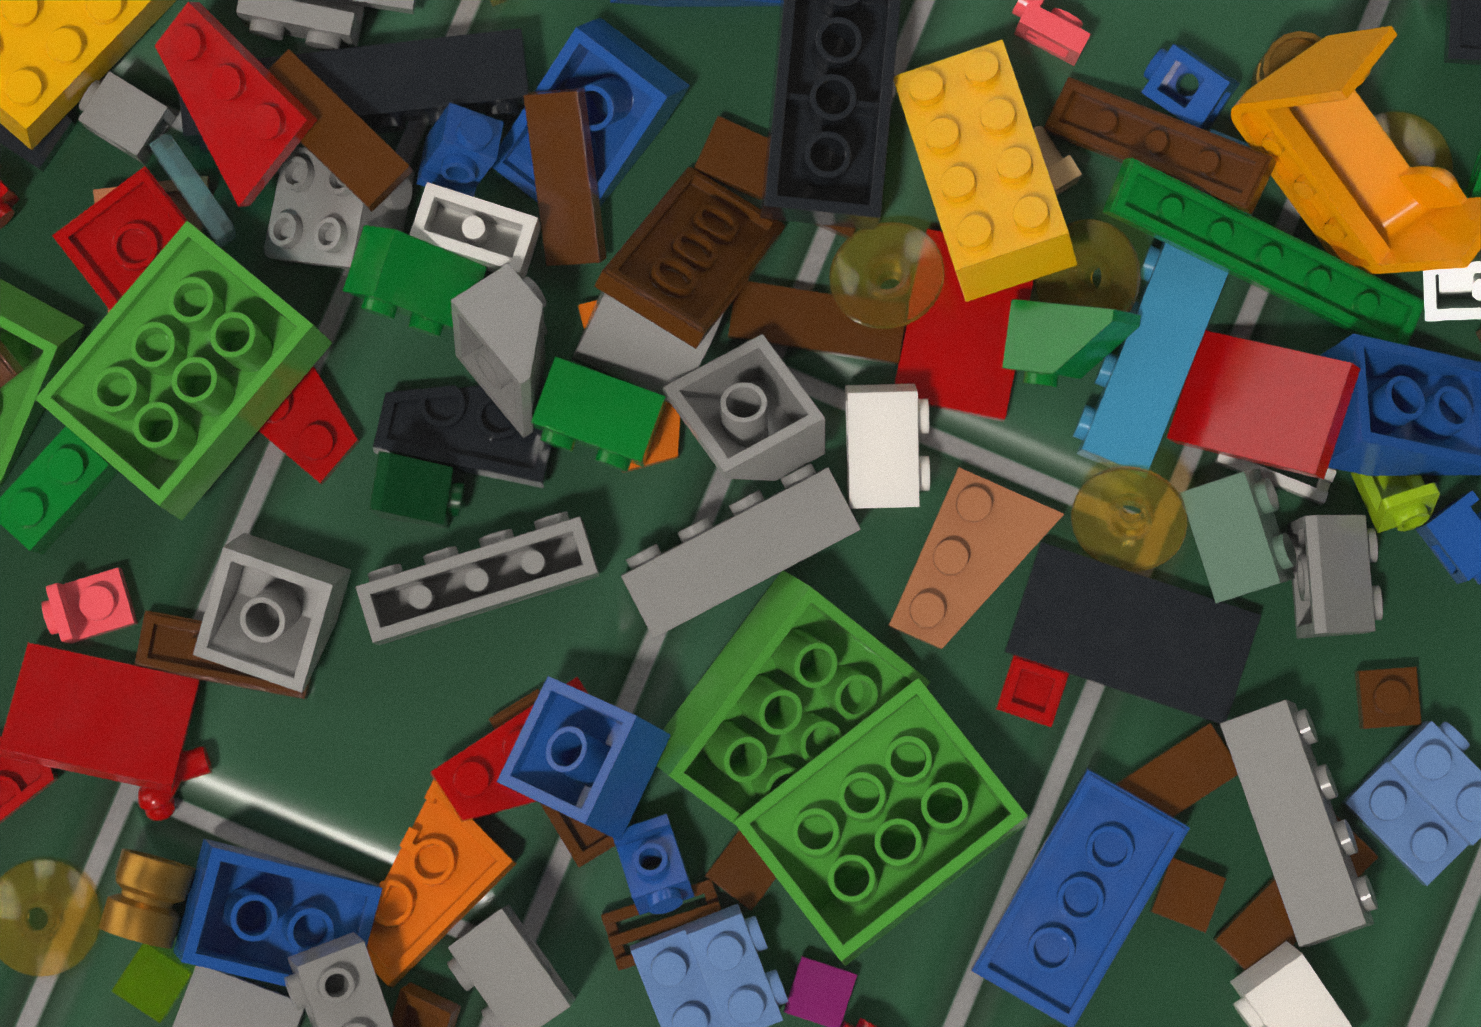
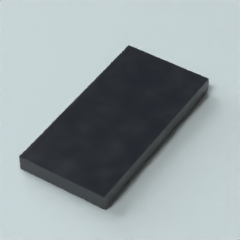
M1041 542L1004 652L1220 724L1228 719L1261 615L1223 602L1215 603L1214 599Z

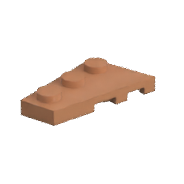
M959 467L888 627L941 650L1059 521L1064 513Z

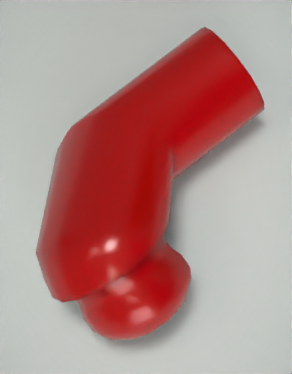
M200 746L182 752L172 793L140 787L138 790V804L140 808L144 809L149 819L163 821L171 817L175 812V800L173 797L180 783L212 773V765L206 747Z

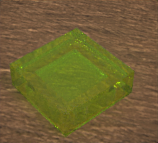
M142 944L111 991L158 1023H161L189 983L193 971L157 947Z

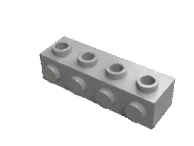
M809 463L780 479L785 487L784 490L764 499L761 491L758 490L729 505L734 516L713 526L709 517H706L679 531L678 535L682 541L679 545L661 553L658 545L654 544L626 559L631 570L621 574V577L652 637L655 638L861 530L829 468L827 467L816 472L812 464Z
M568 512L554 514L535 521L536 530L514 537L512 529L503 530L480 538L481 548L458 554L456 546L449 547L423 556L425 565L403 572L401 564H395L368 573L370 582L356 586V590L372 642L382 645L600 577L581 517L570 520Z
M1283 700L1220 723L1299 947H1309L1375 924L1370 911L1378 909L1376 896L1366 875L1358 877L1350 855L1358 853L1357 844L1347 820L1337 821L1330 799L1338 797L1336 785L1326 764L1317 765L1310 744L1318 742V737L1307 709L1298 711L1295 703Z
M354 932L287 957L293 972L292 975L284 977L289 996L296 1011L303 1008L306 1009L311 1027H394L365 942Z

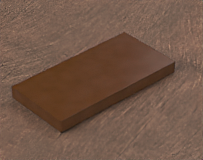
M688 166L602 270L594 287L697 349L776 244L786 226L778 220L760 218L761 209Z

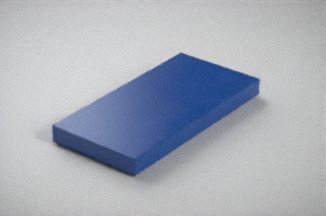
M1087 768L975 960L971 971L1068 1027H1075L1189 831V826Z

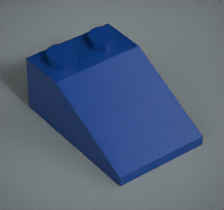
M599 17L575 28L535 92L575 88L585 89L601 207L661 131L690 85ZM524 107L499 146L497 160L492 165V168L538 202Z
M1358 334L1350 335L1320 355L1350 362L1361 368L1328 468L1367 476L1481 475V362Z
M203 839L195 868L196 871L173 949L174 954L181 962L286 986L284 977L293 974L287 957L352 932L363 939L367 947L382 892L380 886L261 852Z

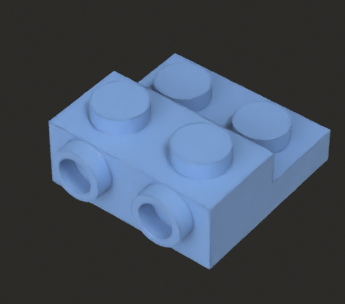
M1423 721L1422 725H1419L1342 801V804L1424 886H1428L1468 845L1473 846L1481 838V768L1479 769L1463 753L1470 746L1468 741L1446 721L1439 727L1432 721Z
M739 904L732 905L630 946V951L660 1027H768L783 1021L779 1005L789 1002L777 970L774 969L765 973L757 952L768 949L756 916L744 919Z

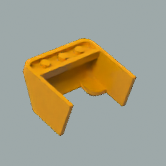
M1392 26L1328 35L1252 86L1231 110L1233 124L1250 148L1272 156L1277 162L1271 173L1272 178L1328 254L1369 274L1467 268L1480 251L1481 197L1467 198L1460 189L1455 176L1444 168L1430 166L1410 167L1355 90L1366 80L1371 72V68L1398 35Z

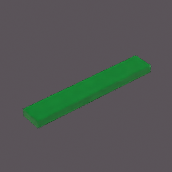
M1134 158L1124 159L1102 211L1127 225L1353 334L1408 346L1424 307V300Z

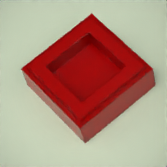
M1013 655L995 710L1051 728L1069 673Z

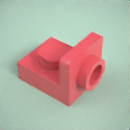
M1018 0L1012 14L1021 19L1014 35L1075 66L1091 35L1081 29L1083 26L1082 21L1062 9L1053 8L1049 12L1041 8L1045 0Z
M119 567L65 584L54 583L46 586L49 600L41 603L43 616L50 634L59 633L62 642L73 644L138 624L122 569Z

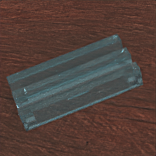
M165 133L150 143L149 146L153 155L215 244L222 248L236 238L234 225L172 136H168Z

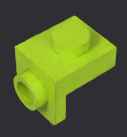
M1351 472L1377 533L1396 527L1398 531H1409L1423 525L1432 516L1440 495L1436 483L1425 485L1421 475L1367 476Z

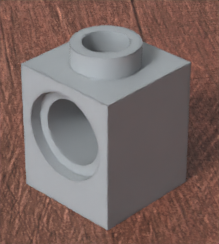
M110 71L102 82L95 80L88 87L79 104V109L83 112L78 120L87 130L145 166L176 119L168 107Z

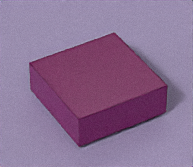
M801 955L788 995L789 1002L785 1004L783 1012L826 1027H840L857 974Z

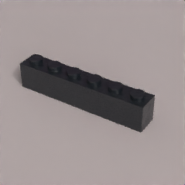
M521 28L295 54L368 126H371L375 133H391L406 129V121L428 119L429 125L434 126L449 103L478 113L485 112L486 116L497 120L515 118L520 115V108L525 107L523 95L530 93L525 42ZM281 56L258 58L257 60L266 69H269ZM179 94L184 138L191 146L200 145L201 152L210 153Z

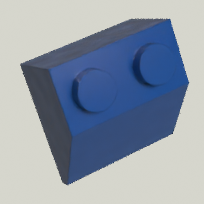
M548 676L497 782L620 841L671 735L630 712Z

